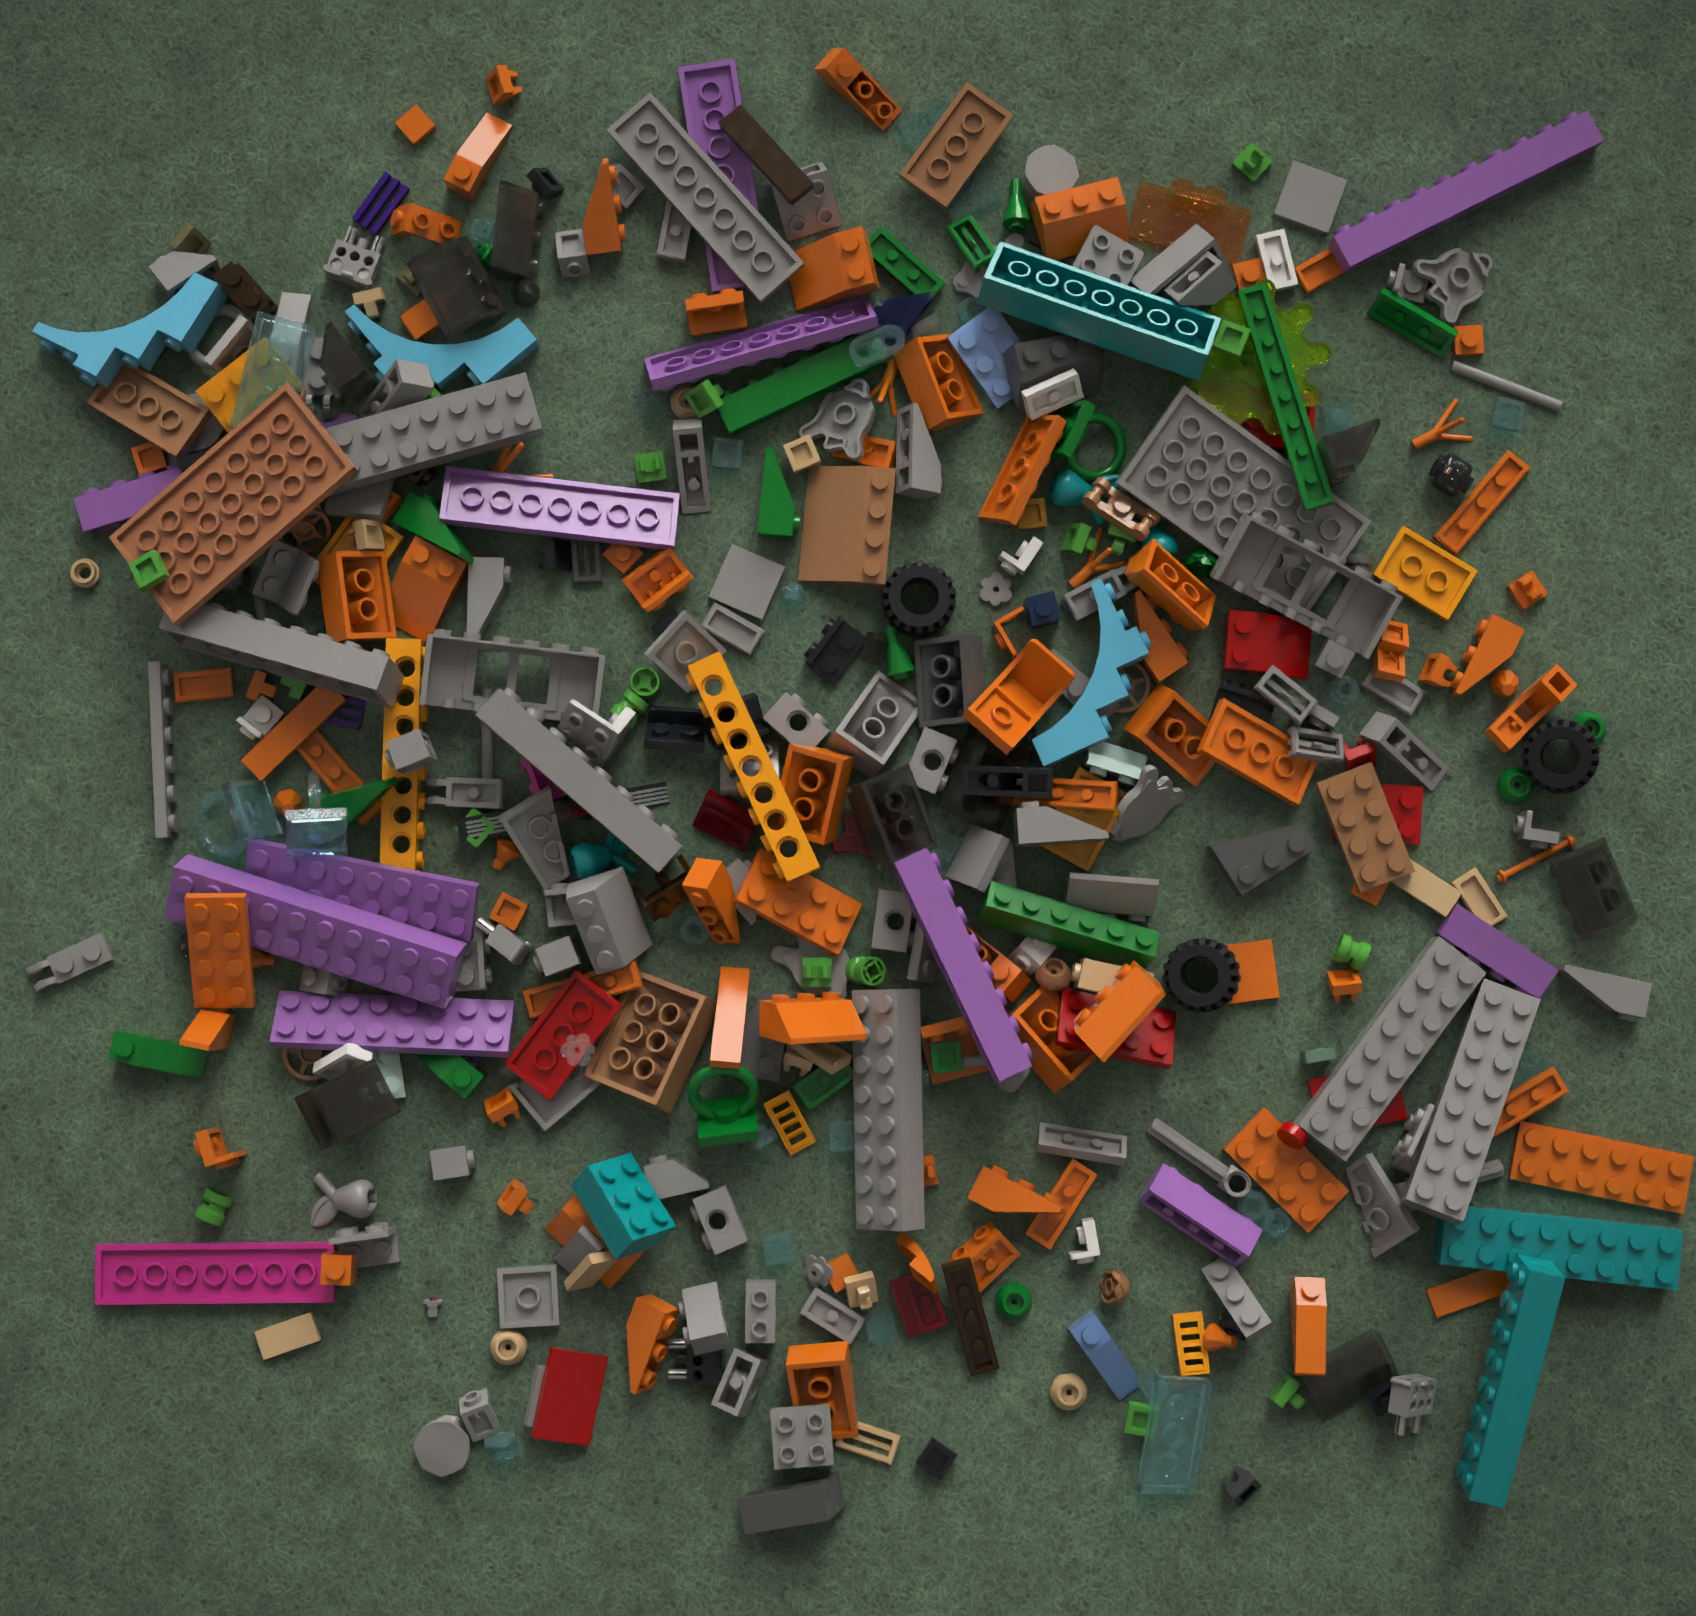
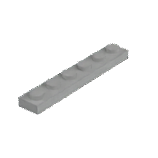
M160 661L148 662L155 838L174 839L173 832L178 831V818L176 814H173L172 803L177 801V790L175 785H171V773H175L176 763L174 756H170V744H174L173 727H169L168 715L173 714V702L171 697L168 698L167 686L172 684V674L169 668L166 669V664Z

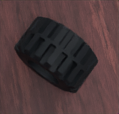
M916 560V563L912 564L907 562L904 563L903 567H897L893 574L888 577L882 596L883 612L885 617L887 616L890 625H895L901 634L907 633L909 637L914 638L915 636H921V638L928 637V634L939 632L948 623L956 604L955 587L953 588L951 577H947L943 568L940 567L938 569L935 567V563L929 562L925 564L923 560ZM914 583H922L932 588L936 595L934 609L925 615H915L908 612L901 600L902 593L907 586Z
M1559 719L1546 722L1535 729L1529 735L1527 741H1525L1524 752L1522 753L1523 768L1528 773L1531 782L1536 783L1538 788L1542 790L1545 789L1550 791L1549 793L1566 794L1576 791L1590 781L1599 766L1600 750L1596 743L1597 740L1589 732L1588 728L1578 724L1576 721ZM1566 739L1577 747L1579 761L1572 771L1558 774L1549 770L1543 760L1544 749L1553 740Z
M1198 938L1180 943L1173 952H1170L1168 955L1169 959L1167 963H1164L1163 967L1165 969L1163 982H1166L1167 988L1165 990L1167 994H1171L1173 997L1171 1000L1175 1004H1180L1187 1011L1191 1010L1201 1013L1217 1010L1233 999V995L1239 989L1237 986L1239 981H1241V975H1239V962H1236L1235 954L1227 949L1228 946L1214 939ZM1200 957L1210 959L1216 965L1219 974L1215 988L1206 993L1194 991L1186 980L1188 964Z

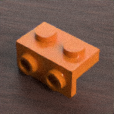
M730 288L721 290L716 295L708 296L707 293H697L691 295L690 299H685L690 335L693 337L741 330L748 327L743 291H736V289Z
M666 548L654 554L623 578L622 582L642 608L649 613L650 611H657L662 608L667 602L666 599L672 594L684 591L689 586V581L694 577L671 548Z
M220 1126L195 1132L197 1139H194V1148L199 1157L202 1156L205 1167L214 1165L216 1170L240 1163L239 1157L246 1155L245 1149L227 1154Z

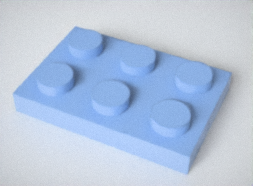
M987 308L946 339L994 407L998 409L1013 398L1003 353L1014 343H1020L1021 341L999 311Z

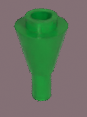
M1015 178L1010 181L1011 196L1009 197L1002 225L1012 233H1021L1031 226V221L1024 197L1022 196V180Z
M895 625L884 628L888 642L887 676L893 675L894 681L911 677L910 671L915 670L902 643L899 642Z

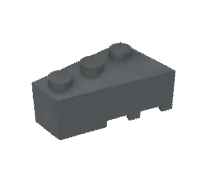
M1301 823L1209 845L1206 848L1236 896H1241L1315 850L1316 846Z
M763 989L745 1023L740 1066L749 1070L757 1079L779 1082L785 1043L759 1036L760 1000H771L772 995L775 994L789 995L790 999H792L793 993Z
M838 1471L831 1472L825 1479L812 1481L810 1477L802 1479V1483L780 1484L746 1492L737 1499L745 1535L756 1533V1537L771 1535L774 1533L773 1530L783 1528L784 1532L788 1533L801 1529V1525L811 1524L812 1528L828 1525L829 1520L846 1506Z

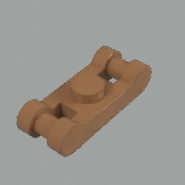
M1098 477L1092 484L1093 489L1087 491L1082 498V503L1088 509L1138 541H1145L1150 534V528L1155 527L1161 519L1156 511L1143 507L1115 489L1104 477ZM1101 496L1109 500L1107 504L1101 501ZM1135 517V518H1137L1138 520H1140L1141 522H1140V523H1135V522L1132 521V520H1133V518Z

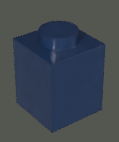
M1054 591L1025 598L1023 604L1030 630L1059 624L1061 616Z

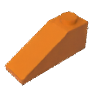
M486 113L457 152L443 178L447 188L474 201L513 125Z
M229 1008L200 1009L181 1037L179 1045L206 1051L229 1049L236 1014L228 1013Z
M1295 1277L1289 1291L1294 1375L1325 1376L1327 1313L1325 1278Z

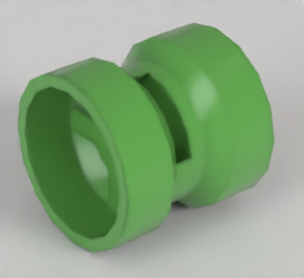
M641 667L635 670L631 676V687L640 698L651 699L659 693L661 680L653 669Z
M628 688L623 694L622 701L614 704L609 711L612 714L620 715L626 706L635 711L636 714L629 727L632 729L637 724L639 715L647 712L649 705Z
M1343 933L1339 937L1332 954V961L1340 964L1343 962L1349 963L1352 969L1360 972L1368 959L1371 944L1364 941L1357 943L1353 941L1351 936Z
M855 956L848 961L846 966L847 979L854 985L876 986L883 981L886 973L885 965L878 957Z
M206 1187L203 1194L205 1200L202 1205L197 1207L194 1215L210 1224L222 1226L226 1218L224 1214L225 1209L231 1206L234 1197L229 1194L226 1196L218 1194V1189Z

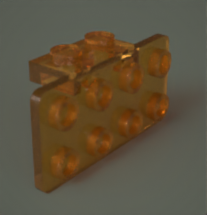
M1186 179L1172 180L1169 188L1142 182L1138 188L1128 226L1129 238L1167 248L1192 226L1198 224L1216 239L1229 265H1232L1239 261L1251 212L1247 208L1226 203L1228 195L1223 194L1222 190L1216 187L1207 186L1205 189L1194 186L1192 181Z

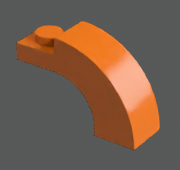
M1556 664L1503 710L1484 733L1503 753H1506L1536 722L1560 704L1578 684Z

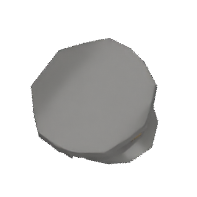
M1054 144L1036 149L1027 157L1025 171L1022 176V187L1026 194L1035 198L1074 188L1079 179L1074 156Z
M444 1415L435 1421H431L419 1431L413 1444L421 1468L440 1477L455 1473L464 1468L470 1457L469 1433L464 1422L458 1416Z

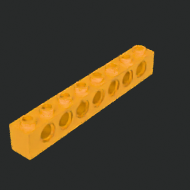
M386 638L385 652L398 665V669L401 671L405 663L412 662L414 663L415 671L411 676L404 677L393 708L384 706L382 780L396 777L398 782L381 798L380 863L419 871V869L424 868L425 863L424 851L419 850L420 839H425V822H420V812L426 809V793L421 792V781H426L427 767L405 775L395 770L394 767L391 768L389 766L384 751L388 750L385 742L401 736L399 727L402 722L406 720L412 721V731L416 729L423 731V722H428V705H419L426 647L422 639ZM407 691L413 692L414 700L412 704L402 706L400 703L401 695ZM402 779H410L412 783L411 790L406 794H400L398 791L399 782ZM402 808H408L411 812L410 820L403 824L399 823L397 813ZM407 837L410 841V847L406 852L399 853L396 843L400 838Z
M718 651L688 665L687 667L690 671V674L686 675L688 683L693 692L696 690L700 692L703 700L698 702L705 719L711 716L715 727L710 730L717 745L723 743L728 754L724 755L723 758L729 771L736 770L740 781L735 784L742 799L748 797L752 804V808L748 809L754 825L761 824L765 832L760 838L766 851L770 852L773 850L778 860L773 863V866L780 880L786 878L787 882L791 883L821 869L722 654ZM712 681H718L722 684V691L715 696H711L706 692L707 685ZM724 708H731L735 711L733 720L727 723L720 721V711ZM742 734L747 737V744L744 748L734 749L731 746V740L735 735ZM749 761H756L760 765V770L755 776L744 774V765ZM761 788H769L772 791V798L767 803H760L756 800V793ZM775 814L782 815L785 819V824L780 830H772L768 825L770 817ZM787 841L797 844V853L793 857H784L781 854V846Z

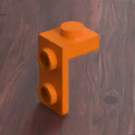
M407 203L397 207L391 215V236L405 238L414 235L449 248H456L462 221L413 203Z

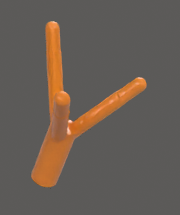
M890 358L883 379L870 391V398L872 399L880 391L877 402L881 404L888 391L891 413L893 417H896L897 408L893 383L898 367L895 358Z
M1457 398L1452 400L1434 429L1411 440L1416 451L1436 440L1473 441L1472 436L1443 434L1465 420L1463 417H1460L1443 426L1457 405Z
M1102 528L1097 529L1094 539L1098 540L1095 552L1090 551L1086 565L1068 581L1074 589L1081 586L1093 573L1115 569L1128 564L1126 560L1098 566L1112 552V549L1108 547L1094 560L1103 532Z

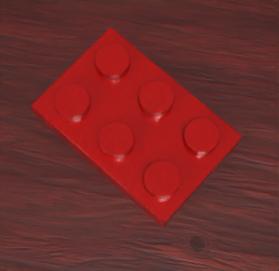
M1381 784L1404 844L1420 845L1423 787ZM1331 827V839H1336L1334 831Z

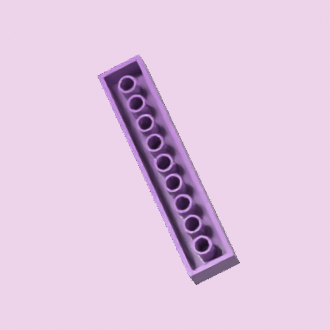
M187 854L173 868L164 915L165 920L187 926L184 904L186 893H247L251 947L443 1009H445L455 995L467 945L465 942Z

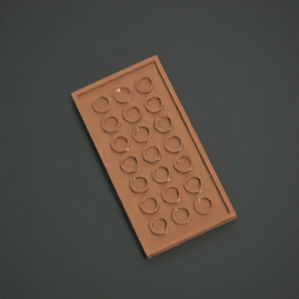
M286 382L115 531L109 539L128 564L152 549L159 552L170 577L149 589V592L173 624L180 626L354 475L358 469L293 387Z

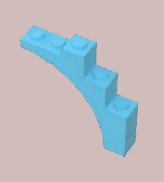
M194 272L182 289L166 304L146 317L123 327L99 332H74L56 329L38 322L32 332L40 340L38 344L42 348L53 354L55 351L62 353V356L71 362L81 373L80 379L95 387L96 384H99L108 389L123 363L134 369L140 366L150 371L166 345L174 351L179 352L182 349L192 354L228 296L217 282Z
M354 304L345 311L351 319L347 322V325L357 336L363 334L369 342L365 346L377 359L373 364L379 370L375 375L380 381L395 360L400 359L427 364L434 385L436 384L440 390L444 389L466 369H469V371L465 374L477 386L499 380L540 346L537 339L519 318L501 330L478 340L459 344H428L411 341L388 332L371 321Z
M1101 578L1090 583L1098 604L1101 626L1100 647L1095 669L1083 695L1070 712L1051 729L1032 739L1044 767L1053 766L1111 739L1108 734L1112 730L1106 714L1100 716L1099 712L1130 698L1128 690L1132 689L1131 683L1126 673L1120 674L1119 670L1149 657L1148 648L1153 647L1146 631L1140 633L1137 626L1127 631L1124 627L1129 626L1128 620L1123 610L1117 611L1112 602L1117 597L1111 584L1105 585Z

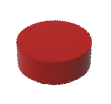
M1283 1122L1277 1131L1278 1138L1293 1149H1302L1308 1140L1306 1132L1291 1122Z

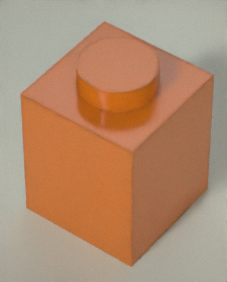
M327 1251L321 1255L320 1285L351 1286L356 1283L358 1252Z

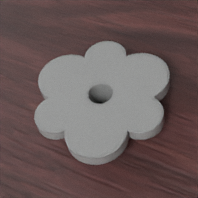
M992 573L990 578L982 580L981 585L983 588L980 591V598L983 601H990L993 606H998L1000 602L1010 601L1012 593L1009 590L1011 581L1004 579L1001 573ZM997 587L999 591L994 592L993 588Z
M814 1255L806 1257V1266L803 1268V1271L808 1276L810 1284L813 1287L829 1285V1279L833 1276L834 1271L830 1265L826 1264V1259L822 1256L817 1258Z

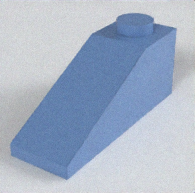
M1092 1310L1067 1327L1119 1401L1143 1384Z

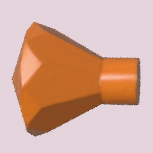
M1499 670L1491 678L1492 691L1502 697L1513 695L1519 687L1518 676L1511 670Z
M292 789L279 791L273 800L275 811L286 817L295 815L302 807L300 794Z
M502 837L497 839L496 858L492 863L495 869L501 871L506 863L521 855L512 840Z
M251 947L253 970L264 965L273 966V954H265L261 950Z
M1214 1322L1210 1323L1205 1330L1203 1345L1207 1351H1216L1223 1347L1235 1348L1237 1337L1228 1335Z

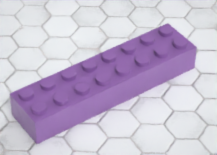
M925 848L895 862L892 870L996 1084L1032 1067L1030 1060L1034 1059L1028 1044H1021L1017 1035L1021 1030L1014 1015L1008 1017L1004 1008L1008 1003L1001 988L995 990L991 981L994 973L988 961H981L978 954L981 946L975 934H968L965 927L968 920L962 907H955L952 900L955 893L949 880L943 881L939 872H941L942 866L936 853L930 854L928 848Z

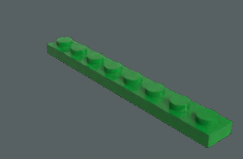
M1265 282L1238 290L1237 297L1246 326L1251 329L1249 336L1304 512L1332 505L1334 498L1267 284Z

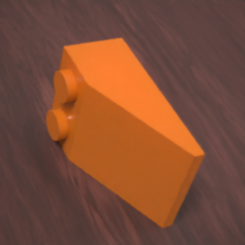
M862 226L834 233L794 251L804 262V267L789 279L796 311L880 290L869 237Z
M415 535L400 562L390 586L395 626L426 642L427 633L433 634L434 628L438 629L467 577L468 564Z
M1160 683L1123 728L1138 743L1195 788L1216 763L1197 752L1209 721L1176 691Z
M848 1341L789 1346L786 1370L793 1406L829 1404L832 1439L858 1437L853 1368Z

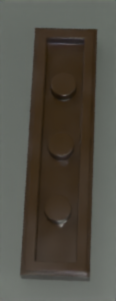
M739 105L718 122L719 127L791 205H794L814 189V183L742 105Z
M970 1257L942 1264V1271L971 1376L999 1369Z

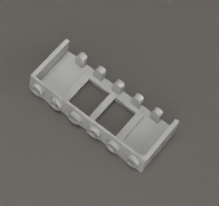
M1254 511L1251 516L1243 512L1216 561L1210 576L1369 659L1403 596L1396 593L1398 587L1382 579L1380 584L1371 580L1372 573L1359 566H1356L1355 570L1344 566L1347 560L1332 552L1329 557L1318 552L1321 546L1306 538L1302 544L1293 539L1294 532L1281 525L1278 526L1277 530L1268 526L1269 519ZM1285 545L1312 558L1309 567L1290 600L1263 587ZM1321 564L1348 577L1326 619L1299 606Z
M434 628L433 634L427 633L419 705L478 711L489 699V697L473 696L478 649L510 653L506 688L511 689L514 693L519 654L551 658L546 704L520 701L518 704L525 710L530 707L544 719L561 721L568 703L571 699H574L597 715L599 714L605 655L599 654V648L582 647L581 652L569 651L570 645L552 643L551 649L540 647L541 641L523 639L522 645L510 644L511 638L493 636V641L481 640L482 634L464 632L463 638L451 636L452 630Z

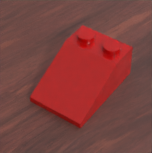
M1229 610L1225 614L1220 672L1263 676L1270 666L1274 665L1289 678L1307 680L1312 629L1288 617L1260 612Z

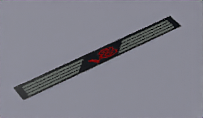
M666 782L626 789L635 797L632 803L637 807L641 804L647 808L670 805ZM572 799L553 802L558 825L593 818ZM507 810L456 819L460 842L467 841L466 839L469 835L477 839L488 826L480 821L483 815L496 825L487 837L508 834L498 817Z

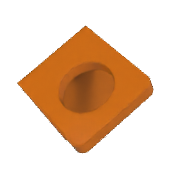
M1023 606L998 619L992 625L997 633L993 635L996 644L1001 651L1006 649L1011 659L1017 656V652L1001 625L1024 613L1025 609Z

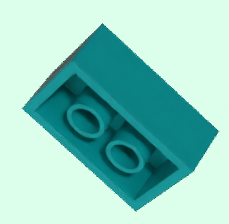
M632 1153L588 1165L571 1184L572 1189L615 1260L660 1245L676 1227Z

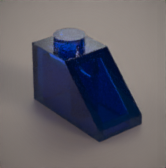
M933 291L892 297L886 299L885 302L880 300L873 309L879 327L876 328L897 344L904 342L937 294Z

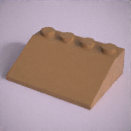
M812 466L808 468L798 581L884 589L896 468L874 466Z
M639 971L644 987L621 994L618 1001L624 1006L603 1033L583 1076L641 1103L671 1114L714 1021L716 1003L707 996Z

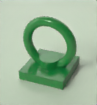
M1087 400L1075 401L1061 407L1057 413L1067 423L1063 429L1062 438L1056 443L1050 455V460L1065 459L1070 470L1074 471L1083 480L1094 482L1098 477L1105 475H1115L1123 465L1127 453V441L1122 427L1111 416L1101 412H1093L1096 405ZM1095 423L1105 426L1112 433L1115 440L1114 457L1105 468L1100 470H1089L1083 467L1075 455V449L1085 439L1087 434L1086 426L1088 424Z
M709 1065L698 1071L689 1083L687 1096L691 1107L697 1113L699 1146L708 1147L759 1140L756 1106L759 1086L753 1074L740 1066V1069L710 1067ZM732 1075L744 1082L747 1087V1094L701 1100L699 1090L702 1084L711 1077Z

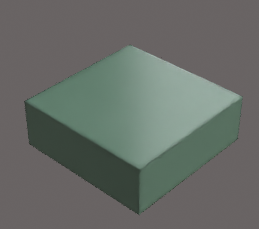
M1327 1046L1302 1051L1301 1058L1302 1063L1309 1064L1336 1059L1334 1048Z

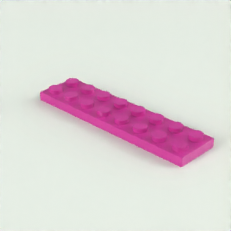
M328 1241L96 1244L95 1305L334 1303L336 1301V1285H320L321 1255L327 1251H336V1244L329 1245Z

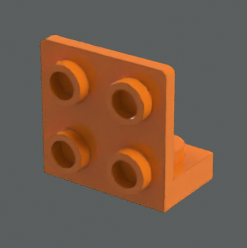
M963 1016L920 1027L921 1043L932 1084L988 1071L987 1066L965 1068L961 1071L932 1073L929 1044L960 1041L961 1057L980 1055Z

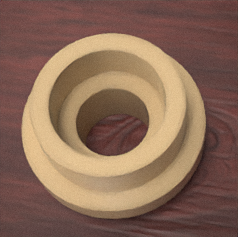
M86 558L77 560L70 570L72 581L82 588L94 586L99 581L101 575L97 563ZM89 568L90 576L83 579L81 577L82 570Z

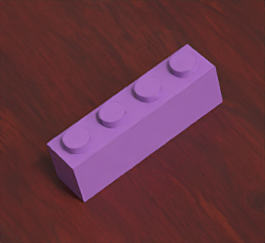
M1455 903L1447 917L1442 920L1435 931L1454 948L1458 946L1466 952L1465 956L1479 966L1482 962L1490 967L1489 974L1502 983L1507 978L1516 984L1514 990L1530 996L1533 995L1540 999L1559 971L1457 903Z
M1164 1163L1152 1174L1138 1199V1202L1235 1267H1238L1249 1258L1263 1230L1255 1225L1251 1219L1231 1209L1226 1202L1218 1200L1206 1192L1202 1186L1191 1182L1182 1176L1178 1170Z

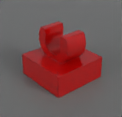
M1356 738L1357 747L1349 749L1346 743L1343 744L1344 767L1346 771L1372 762L1373 767L1376 766V749L1371 741L1365 743L1362 738Z

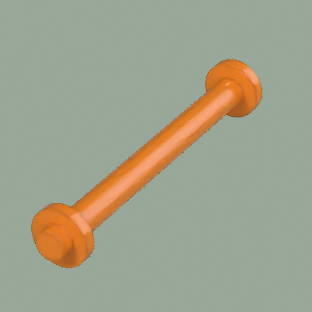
M1567 834L1564 836L1565 840L1548 848V850H1544L1504 872L1499 869L1497 871L1498 875H1496L1498 881L1506 883L1508 882V877L1568 846L1571 849L1574 848L1575 838Z

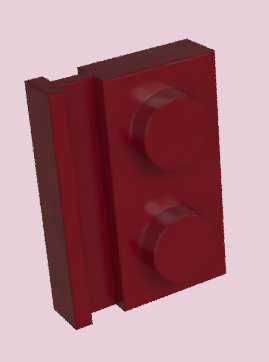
M711 789L706 793L692 826L743 852L746 850L757 827L753 823L748 808Z
M912 1273L889 1280L908 1338L949 1325L938 1292L936 1294L932 1293L912 1276Z

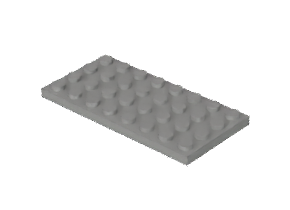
M1185 385L1178 391L1115 482V484L1150 509L1156 511L1161 517L1218 558L1243 512L1251 516L1254 511L1269 519L1268 526L1277 530L1278 526L1281 525L1294 532L1293 539L1302 544L1306 538L1321 546L1318 551L1321 554L1329 557L1332 552L1344 559L1347 558L1372 522L1333 493L1334 503L1332 505L1304 512L1289 461ZM1285 545L1263 587L1290 600L1309 567L1312 558ZM1321 564L1299 606L1310 611L1336 571Z

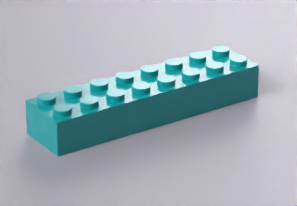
M1001 241L984 275L977 304L1012 315L1199 381L1221 321L1219 317L1187 306H1181L1165 298Z
M1469 1205L1464 1221L1459 1225H1454L1437 1218L1433 1261L1442 1265L1507 1272L1510 1262H1514L1516 1253L1552 1261L1561 1274L1569 1279L1678 1290L1683 1230L1671 1227Z
M1516 1253L1514 1262L1511 1261L1508 1266L1507 1279H1509L1507 1290H1503L1501 1293L1500 1308L1502 1310L1500 1318H1496L1493 1323L1492 1335L1495 1336L1492 1347H1488L1485 1354V1364L1487 1365L1485 1375H1481L1478 1381L1477 1391L1480 1393L1478 1402L1472 1405L1470 1412L1471 1429L1470 1432L1467 1431L1464 1435L1463 1449H1465L1463 1459L1458 1460L1455 1475L1470 1501L1505 1508L1565 1282V1277L1552 1261Z

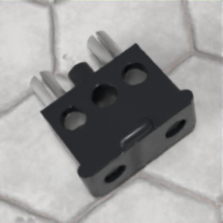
M684 1339L668 1340V1343H677L668 1344L669 1349H687V1354H676V1364H687V1369H668V1379H687V1385H716L718 1388L725 1372V1349L700 1354L699 1356L702 1357L703 1363H698L695 1358L697 1355L694 1354L691 1344L686 1345ZM701 1371L703 1378H698L695 1372Z

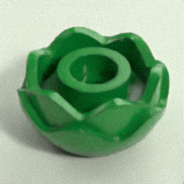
M1197 549L1185 558V568L1192 572L1196 578L1206 576L1208 579H1213L1210 573L1218 558L1209 550Z
M1587 711L1573 717V721L1586 728H1591L1590 733L1596 738L1597 745L1604 740L1607 729L1604 719L1599 714Z
M1508 768L1502 772L1497 781V790L1504 801L1508 803H1523L1532 795L1534 782H1531L1528 773L1524 769ZM1514 783H1518V788L1514 787Z
M1011 1282L998 1290L996 1294V1308L1005 1318L1018 1320L1025 1317L1031 1310V1292L1022 1284ZM1012 1299H1016L1017 1303L1012 1304Z

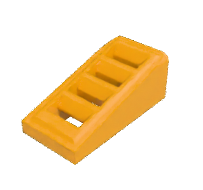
M790 1090L763 1103L790 1156L817 1142ZM786 1101L789 1102V1107L775 1114L773 1108ZM791 1112L795 1113L796 1117L780 1124L778 1119ZM797 1122L800 1123L802 1127L786 1135L784 1129ZM805 1132L806 1138L791 1145L790 1139Z
M1202 1311L1172 1314L1178 1374L1180 1376L1209 1374L1208 1351L1203 1345L1205 1329ZM1197 1321V1327L1180 1328V1323ZM1198 1334V1339L1182 1340V1335ZM1199 1346L1200 1351L1184 1353L1183 1348ZM1201 1359V1364L1186 1365L1185 1360Z

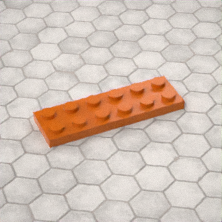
M1521 1121L1517 1125L1508 1179L1684 1214L1694 1156Z

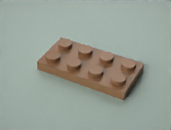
M966 82L902 169L899 178L946 211L1013 120L1014 115Z
M123 363L108 389L98 385L86 402L91 408L177 459L185 455L213 415L208 407L142 368L134 369Z
M1372 762L1315 783L1358 893L1415 872Z

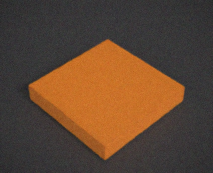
M1272 939L1226 945L1228 946L1227 949L1235 954L1236 957L1234 958L1236 962H1239V975H1241V981H1239L1237 986L1239 989L1233 995V999L1227 1004L1280 997ZM1215 965L1216 977H1217V982H1218L1219 974H1218V969H1217V967H1216V965Z

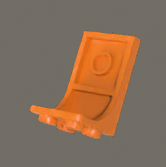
M1031 639L962 716L1007 755L1072 683L1076 675L1037 639Z

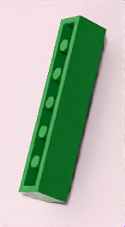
M873 328L872 331L866 334H851L849 339L841 343L839 341L828 343L823 347L824 351L815 355L812 352L804 354L797 359V363L789 367L781 365L770 372L771 375L762 380L760 377L753 378L744 384V388L736 392L731 389L721 394L720 398L724 404L717 408V412L729 437L732 438L852 382L854 379L886 366L887 357Z
M992 880L981 898L977 922L1120 966H1123L1125 963L1130 965L1135 961L1145 970L1156 956L1160 933Z

